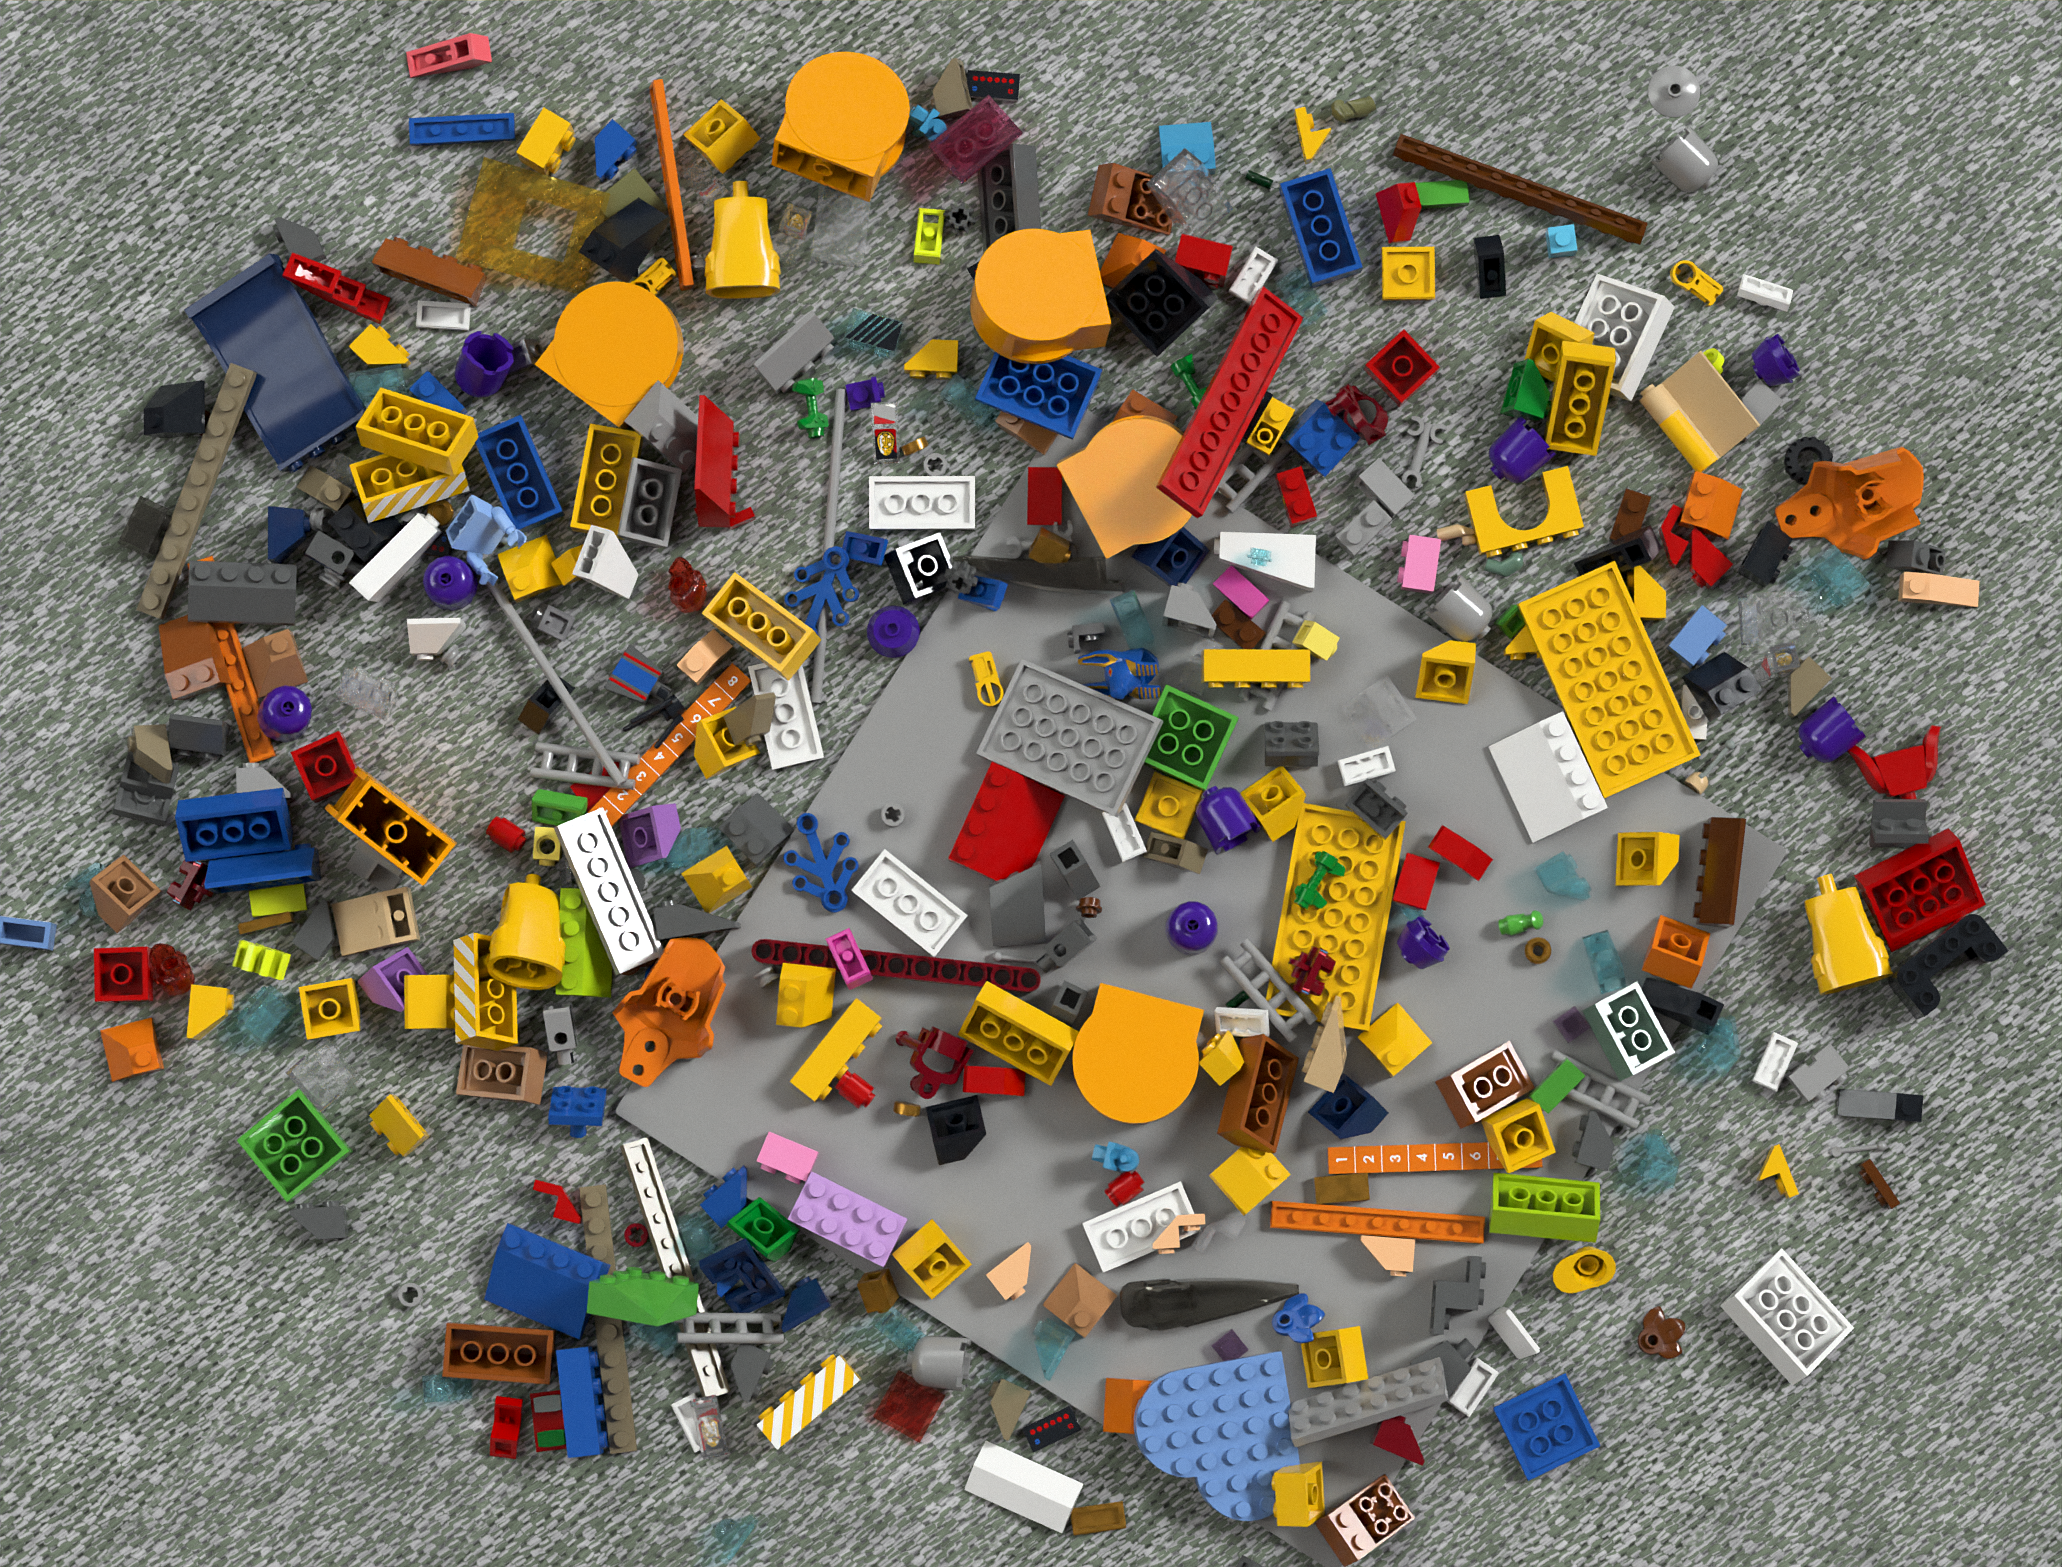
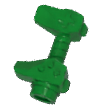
M1191 353L1175 361L1170 368L1175 377H1180L1193 397L1191 403L1196 410L1207 387L1200 389L1192 377V374L1196 373L1192 361L1193 354Z
M810 378L795 382L793 384V392L806 396L808 417L797 421L799 429L806 430L809 439L824 437V429L829 426L828 417L825 414L818 413L816 395L824 392L823 381L817 378Z
M1325 851L1316 853L1314 864L1317 869L1308 884L1302 883L1294 891L1296 894L1294 902L1306 910L1311 905L1321 909L1327 904V901L1316 890L1326 873L1344 876L1345 867L1338 863V859Z

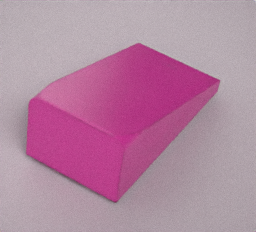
M1232 565L1213 583L1250 620L1269 603V599Z
M850 928L825 939L849 990L873 979Z

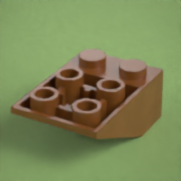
M1116 163L1098 165L1087 216L1105 222L1170 235L1181 184Z
M1383 1474L1314 1523L1342 1565L1346 1567L1360 1560L1414 1520L1415 1517L1386 1474Z

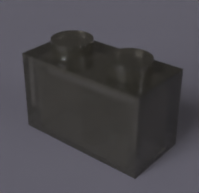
M140 496L117 544L150 560L152 555L156 556L162 544V541L159 539L163 531H167L172 519V511Z

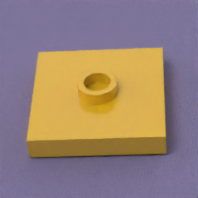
M1434 247L1381 248L1382 301L1435 300Z
M1154 771L1134 821L1185 840L1195 816L1196 807L1201 801L1204 791Z

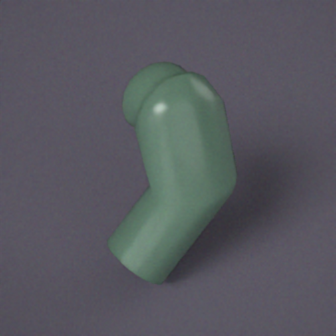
M1512 552L1510 557L1502 562L1488 558L1484 571L1504 577L1510 576L1523 566V556L1519 552Z

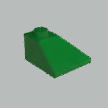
M1525 359L1514 364L1500 414L1516 418L1522 416L1524 419L1533 421L1543 419L1544 416L1548 415L1551 407V401H1549L1550 391L1532 359Z
M758 1197L726 1224L741 1238H746L751 1246L773 1262H776L791 1250L800 1230L761 1197Z

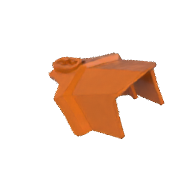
M1898 447L1844 464L1830 461L1814 462L1808 483L1796 494L1776 507L1775 514L1779 527L1791 538L1824 537L1840 552L1855 555L1866 560L1877 552L1880 541L1920 525L1914 508L1921 502L1924 480L1923 467L1917 458L1904 447ZM1816 505V512L1810 513L1811 507ZM1792 514L1795 516L1790 522H1785L1788 515Z
M691 937L670 939L639 990L629 992L612 1012L624 1030V1045L619 1066L621 1076L640 1086L649 1087L675 1060L701 1058L707 1051L712 1049L714 1033L710 1023L727 984L723 979L725 966L716 951L705 940ZM648 1041L654 1043V1049L651 1052H647L645 1049V1044ZM639 1064L642 1067V1073L635 1075L633 1067Z

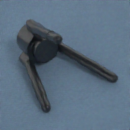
M673 694L661 704L631 719L630 724L625 726L623 731L627 732L660 713L667 722L670 719L673 722L654 745L658 749L675 727L684 721L681 715L686 710Z

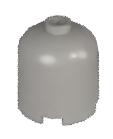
M1688 125L1684 128L1686 134L1683 137L1677 134L1660 150L1663 156L1659 160L1654 157L1651 163L1682 192H1695L1699 188L1705 191L1716 180L1713 175L1718 168V158L1693 128Z
M1460 575L1457 578L1458 584L1456 585L1452 581L1435 598L1437 604L1434 606V609L1428 607L1425 614L1457 641L1469 642L1475 637L1480 640L1491 629L1488 624L1493 615L1492 607Z
M930 1335L919 1339L915 1344L914 1351H909L907 1356V1367H912V1375L915 1381L927 1387L964 1392L966 1387L962 1384V1380L968 1379L970 1371L971 1353H966V1346L971 1345L970 1338Z

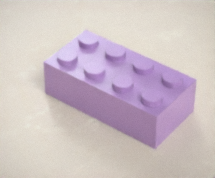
M812 1171L788 1217V1220L882 1267H885L908 1221L907 1218Z

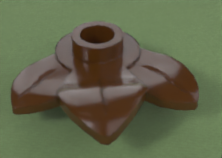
M1660 1306L1654 1307L1643 1318V1330L1637 1338L1640 1350L1649 1355L1657 1353L1664 1359H1673L1682 1353V1349L1676 1341L1684 1334L1685 1322L1677 1318L1665 1319L1662 1308ZM1649 1336L1655 1339L1654 1345L1649 1344Z

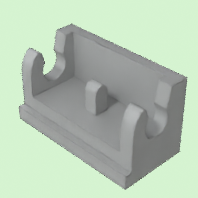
M1380 458L1362 472L1354 482L1371 502L1375 500L1392 519L1415 497Z

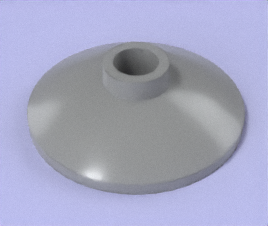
M1680 66L1664 67L1657 71L1649 82V101L1654 109L1664 116H1684L1690 113L1699 101V82L1694 74L1686 68ZM1677 86L1680 92L1673 94L1670 91V87Z

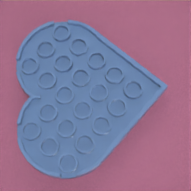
M1282 1351L1173 1370L1152 1381L1141 1399L1138 1400L1134 1413V1434L1138 1447L1144 1457L1164 1473L1184 1478L1194 1477L1197 1488L1205 1502L1225 1517L1240 1521H1255L1272 1515L1273 1506L1276 1502L1275 1491L1272 1490V1477L1274 1473L1282 1467L1300 1464L1298 1448L1294 1446L1291 1439L1288 1413L1291 1405Z

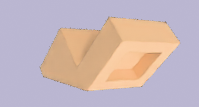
M1205 1214L1177 1215L1152 1243V1249H1158V1254L1174 1253V1248L1180 1247L1179 1226H1184V1231L1200 1230V1225H1205Z

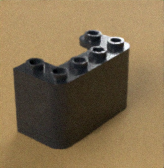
M1969 914L1955 920L1892 970L1893 975L1888 977V984L1915 1019H1919L1932 1012L1940 1002V993L1930 981V978L1964 952L1969 960L1979 957L1983 961L1993 962L2009 950L1981 916Z

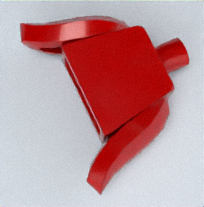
M1931 725L1924 736L1922 745L1870 757L1863 749L1856 745L1847 752L1856 762L1866 782L1877 793L1886 794L1887 797L1899 795L1900 799H1917L1915 791L1927 788V783L1932 781L1936 774L1938 738L1941 726Z

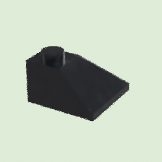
M200 380L161 386L144 408V435L158 438H174L204 434L205 381Z
M978 1095L926 1107L939 1165L966 1159L986 1135Z

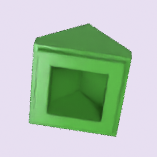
M1511 605L1494 624L1511 639L1525 625L1518 606Z

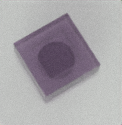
M1575 1006L1553 1021L1567 1043H1570L1590 1028Z
M1233 1329L1211 1345L1223 1361L1240 1358L1249 1350Z

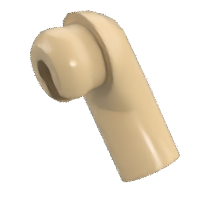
M1455 524L1437 529V536L1441 541L1462 538L1464 546L1476 543L1475 532L1472 528Z

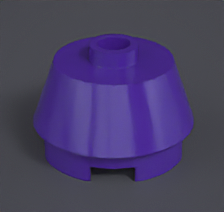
M1779 334L1771 338L1766 337L1751 353L1755 363L1753 369L1759 379L1763 378L1770 387L1793 383V379L1800 376L1798 364L1793 354H1790L1784 345L1781 346L1785 341Z
M896 605L886 606L876 611L870 618L867 626V637L871 647L880 655L889 658H898L908 654L916 646L920 635V628L916 617L908 609Z
M1418 916L1415 920L1407 921L1397 940V944L1402 951L1401 955L1409 964H1414L1419 969H1425L1444 961V956L1450 947L1442 935L1438 936L1429 927L1432 924L1421 916Z

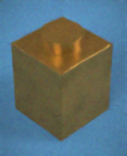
M1041 527L1029 548L1028 557L1057 571L1060 564L1065 565L1071 555L1069 541Z
M889 1268L864 1273L857 1283L867 1313L875 1311L885 1313L892 1309V1306L899 1298Z

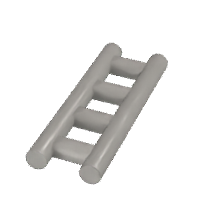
M1281 437L1279 442L1282 445L1273 455L1270 454L1268 456L1251 445L1246 444L1229 463L1214 492L1215 494L1217 491H1220L1230 500L1225 506L1227 511L1233 514L1292 450ZM1252 453L1265 463L1255 474L1243 464ZM1235 472L1247 481L1238 493L1225 483Z
M1281 600L1260 649L1271 650L1272 646H1275L1282 650H1300L1292 642L1278 637V632L1284 621L1297 627V634L1304 620L1313 621L1315 615L1305 611L1303 618H1300L1288 612L1291 606L1290 603ZM1251 684V688H1241L1238 697L1248 701L1250 694L1258 696L1265 700L1262 708L1272 712L1284 684H1277V688H1271L1270 690L1261 688L1257 684Z
M537 742L535 752L543 753L540 768H531L530 777L634 790L635 779H628L630 764L639 765L640 754L606 750L614 762H620L619 771L626 780L623 785L617 787L610 776H602L604 766L592 748ZM553 755L569 756L566 771L551 769ZM579 758L594 759L592 774L577 773Z
M1247 938L1240 944L1244 952L1232 961L1227 955L1220 961V964L1260 1009L1268 1010L1269 1020L1291 1043L1297 1037V1034L1293 1031L1295 1027L1303 1020H1306L1311 1025L1318 1018ZM1252 959L1262 972L1252 981H1249L1240 969ZM1270 979L1280 992L1267 1001L1258 989ZM1288 1000L1298 1012L1285 1022L1275 1009Z
M1556 1050L1553 1052L1551 1060L1557 1062L1556 1067L1567 1057L1585 1075L1576 1088H1573L1566 1097L1636 1130L1640 1120L1633 1118V1115L1639 1103L1645 1106L1648 1105L1651 1096ZM1542 1075L1539 1084L1547 1077V1075ZM1591 1079L1606 1086L1599 1101L1585 1094ZM1615 1091L1630 1098L1623 1112L1609 1106Z
M696 1313V1315L674 1321V1323H683L684 1333L676 1334V1342L683 1344H783L784 1334L774 1333L773 1324H780L781 1315L780 1313ZM694 1323H709L711 1333H695ZM720 1324H736L737 1333H721ZM747 1324H762L763 1333H748Z

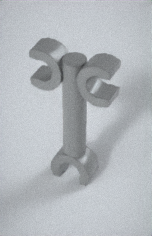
M1412 416L1411 421L1417 422L1419 429L1417 431L1408 429L1407 434L1412 437L1420 435L1410 469L1403 474L1401 481L1405 484L1408 476H1414L1417 480L1415 487L1418 488L1422 482L1419 472L1429 440L1431 439L1435 444H1442L1443 440L1435 436V431H1446L1447 426L1444 424L1432 425L1423 422L1418 416Z
M1068 520V529L1066 531L1059 530L1058 523L1054 522L1053 532L1069 541V550L1072 552L1073 559L1076 558L1077 548L1072 543L1071 536L1073 532L1072 521ZM1014 536L1007 538V545L1015 544L1018 547L1016 551L1008 552L1009 558H1017L1023 551H1029L1034 539L1021 541Z

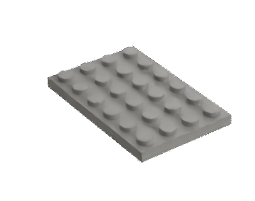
M1021 659L976 754L1118 818L1163 721L1025 659Z

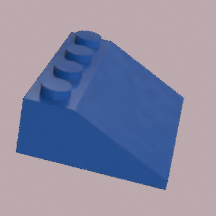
M995 352L975 397V401L1073 440L1099 384L1102 369L1070 356L1044 364H1026L1010 360Z
M308 843L295 845V850L289 851L281 850L266 854L242 855V857L234 858L232 856L216 858V860L209 861L204 883L205 889L215 894L321 881L318 849L315 847L311 848V844Z
M507 1223L497 1247L484 1300L581 1340L591 1315L587 1313L589 1281L599 1279L600 1275H607L611 1265L516 1225Z

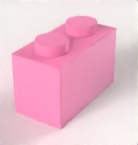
M1409 535L1408 541H1403L1401 557H1405L1404 567H1399L1397 582L1402 583L1401 590L1433 594L1441 539Z
M768 1132L757 1162L762 1163L760 1169L772 1174L779 1170L786 1173L785 1179L800 1185L801 1180L807 1181L819 1152Z

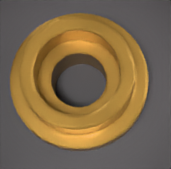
M1532 938L1525 946V956L1534 964H1542L1550 958L1551 946L1544 938ZM1535 946L1542 948L1543 952L1540 956H1536L1533 953Z

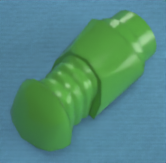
M1533 910L1528 915H1524V913L1507 915L1504 919H1499V929L1502 935L1508 934L1512 936L1526 932L1529 928L1539 930L1543 926V916L1536 910Z

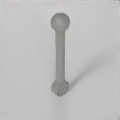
M998 951L992 955L993 960L996 962L1007 960L1037 964L1036 961L1038 960L1035 958L1002 955Z
M1879 1141L1877 1144L1848 1148L1835 1146L1832 1148L1831 1154L1834 1157H1838L1843 1153L1875 1149L1884 1151L1887 1148V1144L1884 1141Z

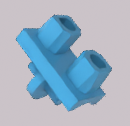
M916 105V107H912L909 111L908 124L915 128L912 134L918 138L925 135L932 142L940 141L945 137L947 127L942 120L934 119L940 114L934 108L926 111L921 106Z
M1108 1142L1107 1147L1097 1144L1094 1146L1092 1160L1104 1163L1103 1168L1123 1173L1124 1171H1133L1138 1167V1153L1130 1149V1147L1114 1142Z

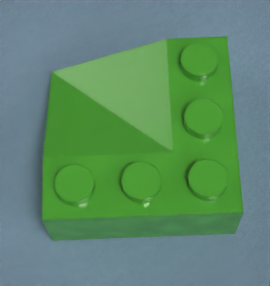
M1166 684L1152 716L1161 719L1163 724L1143 765L1205 792L1239 717Z
M301 1089L294 1092L237 1139V1142L286 1202L290 1203L353 1152L308 1095Z
M627 1267L626 1271H614L613 1275H600L599 1279L589 1281L587 1313L652 1326H661L696 1315L699 1283L689 1281V1277L673 1276V1278L665 1277L666 1273L652 1271L648 1274L642 1273L641 1268Z

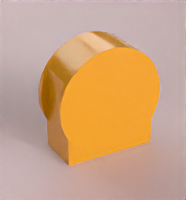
M835 52L811 60L795 74L789 84L785 99L783 122L774 139L771 165L870 202L880 178L896 164L904 148L910 105L908 94L902 81L887 65L873 57L860 53Z
M1023 229L999 238L985 251L976 270L970 299V312L976 331L991 349L1003 357L1016 362L1044 364L1064 358L1076 350L1106 346L1111 319L1090 230L1057 233L1044 229Z
M605 282L582 291L570 301L558 320L553 341L535 365L617 427L627 430L629 425L624 420L653 385L660 381L669 389L675 381L682 365L684 353L682 331L669 307L653 293L632 283Z
M1135 415L1118 419L1102 428L1086 447L1059 460L1057 463L1058 469L1106 559L1134 544H1147L1163 540L1181 529L1192 516V514L1156 488L1184 434L1182 430L1166 420L1146 415Z
M357 766L354 772L358 776L334 806L328 803L325 810L378 853L422 886L425 885L444 858L456 846L457 842L392 790Z
M1100 983L1092 1015L1080 1029L1073 1050L1072 1065L1074 1078L1086 1102L1094 1110L1110 1120L1133 1125L1160 1120L1176 1110L1189 1095L1197 1077L1199 1054L1196 1040L1204 1010Z

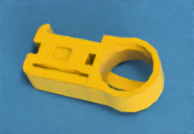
M660 258L631 283L635 285L638 283L646 284L647 289L656 296L658 294L656 290L659 291L673 279V275L677 277V272L664 258Z
M1689 260L1676 263L1670 271L1671 281L1676 286L1681 287L1686 292H1691L1704 303L1708 302L1706 306L1713 305L1716 298L1723 291V287ZM1680 264L1688 265L1693 271V278L1689 277L1687 279L1688 284L1682 283L1676 278L1675 273L1679 275L1681 272L1678 268Z
M986 651L970 656L969 662L973 661L971 665L976 682L979 681L975 685L980 703L987 707L999 705L1004 693L992 653ZM991 684L998 687L1000 691L998 701H995ZM985 685L990 703L985 702L981 697V691Z

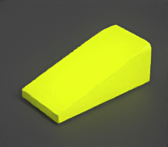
M919 208L914 247L915 263L940 265L944 226L943 214L945 210ZM923 215L939 216L938 223L923 222Z
M304 884L249 891L251 911L254 918L271 916L287 911L291 913L307 910Z

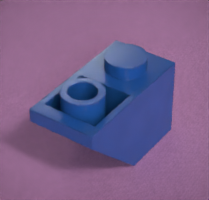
M613 119L595 137L596 175L601 182L605 179L611 180L619 171L617 166L623 159L626 161L630 160L637 151L635 148L637 145L636 139Z
M744 1165L739 1170L733 1167L722 1177L725 1181L719 1187L715 1184L712 1185L703 1194L705 1200L700 1206L721 1229L746 1206L747 1168Z

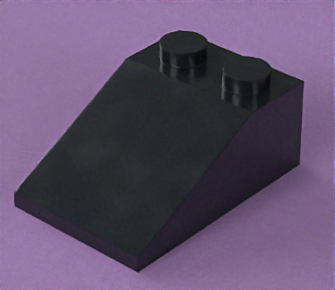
M638 197L593 229L578 252L622 282L629 283L671 218Z

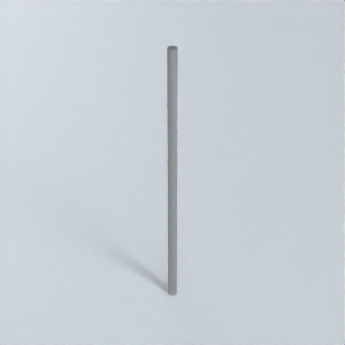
M836 389L823 555L827 549L834 547L846 389ZM825 571L821 572V580L824 576ZM827 599L817 622V635L821 641L816 646L814 654L811 703L821 704L829 613Z
M487 581L486 585L612 780L617 787L623 785L626 782L625 778L497 581L494 586Z

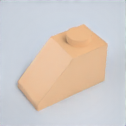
M712 629L689 650L677 664V667L694 683L699 685L733 646L716 630Z
M1360 1235V1242L1384 1270H1390V1276L1406 1277V1272H1413L1414 1239Z
M1029 1242L986 1274L1005 1300L1010 1297L1014 1301L1026 1292L1023 1286L1027 1284L1031 1253Z

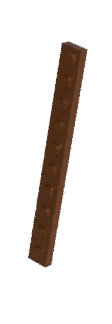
M1400 134L1392 155L1400 158L1402 161L1423 166L1427 170L1448 175L1452 179L1473 184L1479 189L1498 193L1504 198L1520 201L1529 207L1545 210L1551 215L1561 216L1572 220L1576 224L1597 229L1601 233L1617 236L1629 243L1640 245L1648 224L1639 219Z

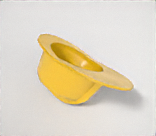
M1585 1246L1579 1248L1573 1255L1562 1259L1556 1265L1553 1271V1282L1560 1291L1565 1293H1577L1599 1287L1613 1278L1616 1272V1264L1613 1257L1607 1252L1592 1246Z

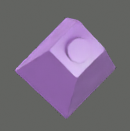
M676 803L650 806L625 814L619 819L628 868L667 858L681 830Z
M406 947L373 966L357 982L372 1003L403 1012L404 975L428 974L411 950Z

